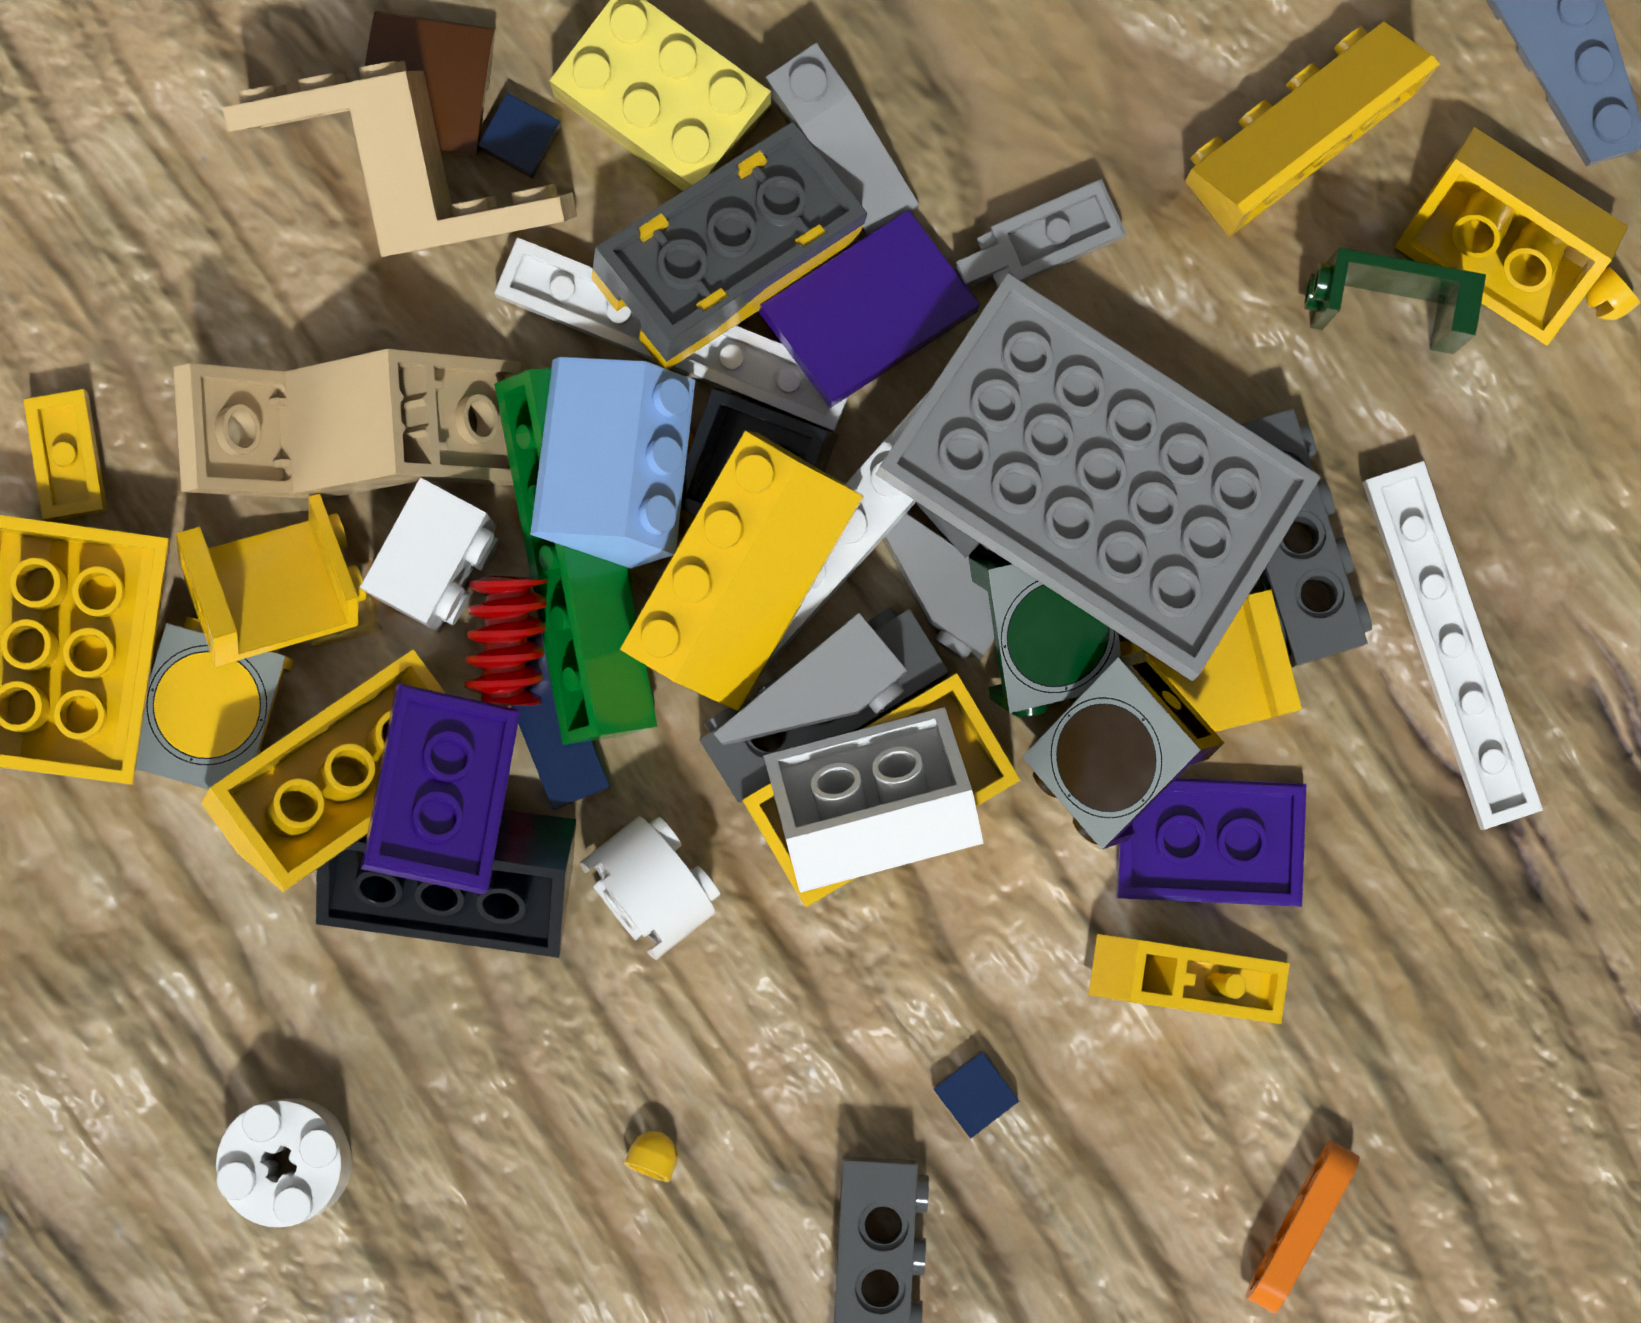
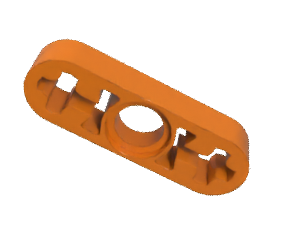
M1333 1140L1326 1144L1255 1271L1246 1292V1299L1273 1314L1280 1309L1348 1187L1360 1160L1358 1154Z

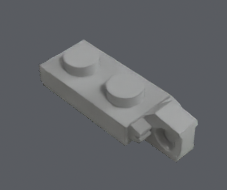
M1101 179L991 226L988 233L977 238L981 251L956 262L957 266L954 269L967 288L992 278L995 279L999 287L1007 273L1019 281L1025 282L1125 238L1126 232Z

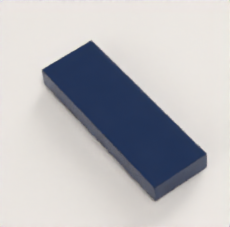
M542 633L527 637L528 640L544 647ZM544 649L543 657L526 662L527 665L543 672V681L525 686L526 690L541 696V704L511 705V707L521 710L518 722L551 807L553 810H556L611 788L593 741L563 745Z

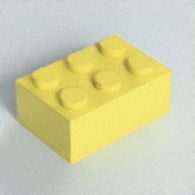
M610 0L549 80L556 99L682 191L733 160L771 109L770 90L647 0Z

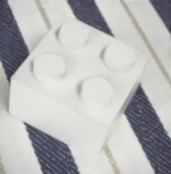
M420 477L360 588L375 599L439 633L445 622L453 626L462 614L470 597V593L464 590V586L474 568L483 572L491 561L500 539L494 537L497 525L486 512Z

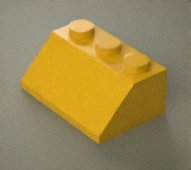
M1474 127L1446 166L1394 247L1417 262L1486 274L1481 303L1548 346L1612 261L1628 225Z

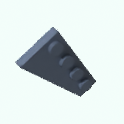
M1486 0L1496 19L1502 20L1519 48L1516 52L1528 72L1533 71L1548 96L1546 99L1548 105L1586 167L1641 151V117L1604 0Z

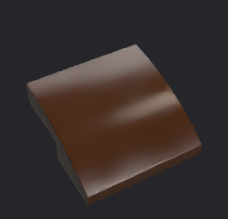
M375 11L365 66L391 61H405L407 71H424L440 150L473 156L479 153L478 144L481 140L485 95L490 85L496 28Z

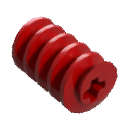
M488 576L470 582V589L487 596L486 602L469 606L468 610L469 614L485 620L484 627L467 631V638L484 645V651L466 656V663L483 670V674L480 677L464 682V688L481 695V702L504 705L541 704V696L526 690L525 686L543 681V672L527 665L526 662L543 657L544 647L528 640L527 637L545 632L546 622L530 616L529 612L547 607V598L531 591L530 587L548 582V579Z

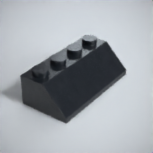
M503 809L489 889L484 895L361 869L367 835H365L317 869L316 924L559 958L573 868L577 819Z

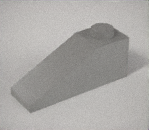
M817 43L766 76V88L771 91V101L787 124L795 123L867 211L865 224L861 229L866 237L908 210L912 212L919 207L918 201L856 99Z
M906 513L885 535L882 541L929 625L940 632L935 638V642L963 661L966 660L970 653L981 659L995 640L988 591L972 582L969 564L970 556L965 558L954 545Z
M858 613L713 734L724 746L857 715L867 706H870L875 714H877L905 691L898 681L906 675L907 670L861 614Z

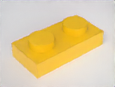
M85 389L23 399L42 520L51 522L108 512L89 393Z

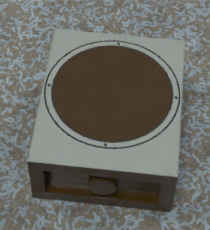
M1142 651L1118 657L1022 758L1034 771L1033 778L1037 785L1049 796L1058 798L1072 814L1076 830L1089 842L1098 844L1101 849H1105L1128 841L1135 834L1129 825L1189 765L1208 760L1225 742L1145 652Z

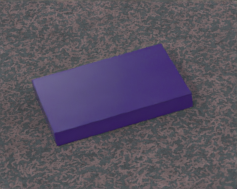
M908 210L761 304L759 313L829 408H832L976 314L980 304Z
M399 683L394 692L361 869L484 895L489 889L521 710Z
M1176 778L1129 825L1135 834L1128 841L1118 844L1116 898L1302 907L1307 784Z

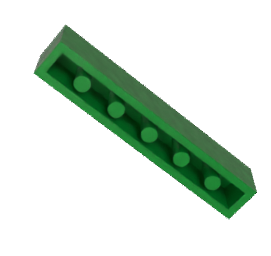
M551 368L529 369L497 382L494 386L530 575L532 578L548 579V582L533 586V591L547 598V607L538 609L537 612L539 620L546 622L542 638L563 745L616 738L658 727L654 710L655 699L650 688L646 665L620 650L637 620L629 569L530 534Z

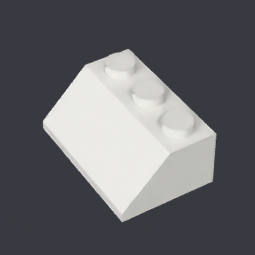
M945 707L764 755L800 893L984 843L973 791Z

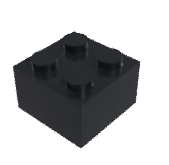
M713 388L686 459L681 509L696 515L698 514L745 431L761 434L823 472L826 470L838 435Z

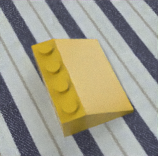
M0 515V768L134 785L170 543L169 538Z

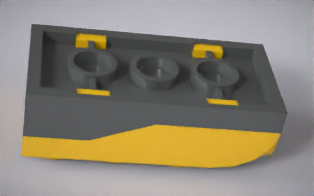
M791 122L596 246L591 280L616 311L623 307H628L641 323L639 340L660 367L668 370L759 311L761 304L839 255L860 233L865 224L867 211L795 123Z

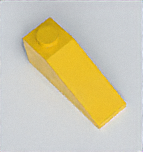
M1097 934L1088 995L1131 1003L1282 1024L1290 963Z

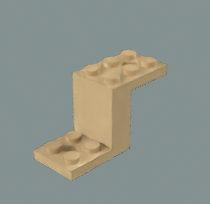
M391 61L359 68L361 80L348 83L345 73H331L298 80L300 92L292 94L287 93L286 85H270L237 92L240 104L222 107L227 132L254 130L350 111L381 257L564 222L577 217L573 193L557 195L555 183L512 192L514 204L498 207L495 195L452 204L424 71H407L405 61Z
M384 349L289 371L196 363L173 367L181 492L304 499L320 493L322 499L417 482L420 477L427 481L513 485L494 384L521 373V363L519 361ZM469 410L475 413L477 419L476 433L472 430L469 423ZM229 418L238 425L240 433L238 445L234 444L229 436Z

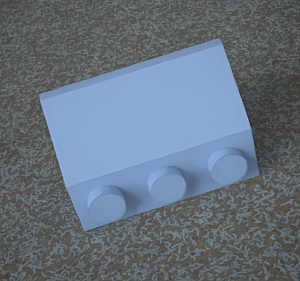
M571 357L553 359L530 534L631 569L674 555L677 545L695 380L646 361Z

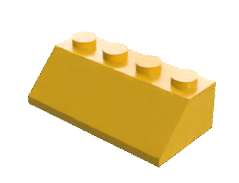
M1384 21L1369 33L1363 26H1360L1333 48L1338 57L1320 70L1315 62H1313L1295 75L1286 84L1291 93L1272 106L1265 99L1248 111L1238 121L1243 128L1238 134L1226 143H1224L1220 136H1217L1193 154L1190 159L1195 164V167L1191 169L1185 182L1230 238L1419 93L1440 65L1435 57Z
M745 431L620 650L671 681L734 710L741 711L863 500L864 495L761 434Z
M414 649L211 786L201 802L237 854L283 893L367 835L396 686L400 683L445 693Z

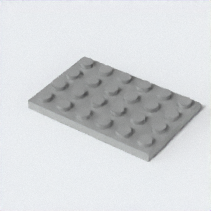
M1007 273L875 474L1191 681H1194L1202 672L1321 477L1009 273Z

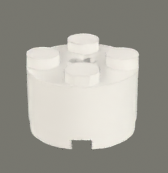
M638 816L580 862V866L584 873H587L594 867L596 868L602 879L593 885L594 889L635 941L643 935L644 937L648 936L655 943L646 952L653 959L657 960L715 914V909L711 902L720 896V892L699 866L690 870L675 852L682 846L680 840L661 817L658 816L655 820L648 823L645 819Z
M286 1098L265 1102L243 1112L225 1131L217 1152V1187L229 1204L240 1215L254 1223L268 1227H288L300 1224L321 1214L340 1198L348 1184L352 1171L351 1148L338 1119L325 1107L300 1098ZM289 1148L291 1150L289 1161L297 1165L296 1171H291L281 1176L278 1173L279 1164L273 1160V1154Z

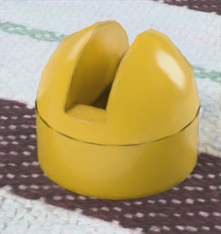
M1609 266L1603 271L1586 295L1589 308H1594L1601 304L1596 312V317L1607 321L1617 320L1627 315L1641 303L1628 285Z
M648 1131L638 1136L633 1142L624 1164L648 1177L670 1182L677 1165V1148L674 1142L664 1133Z

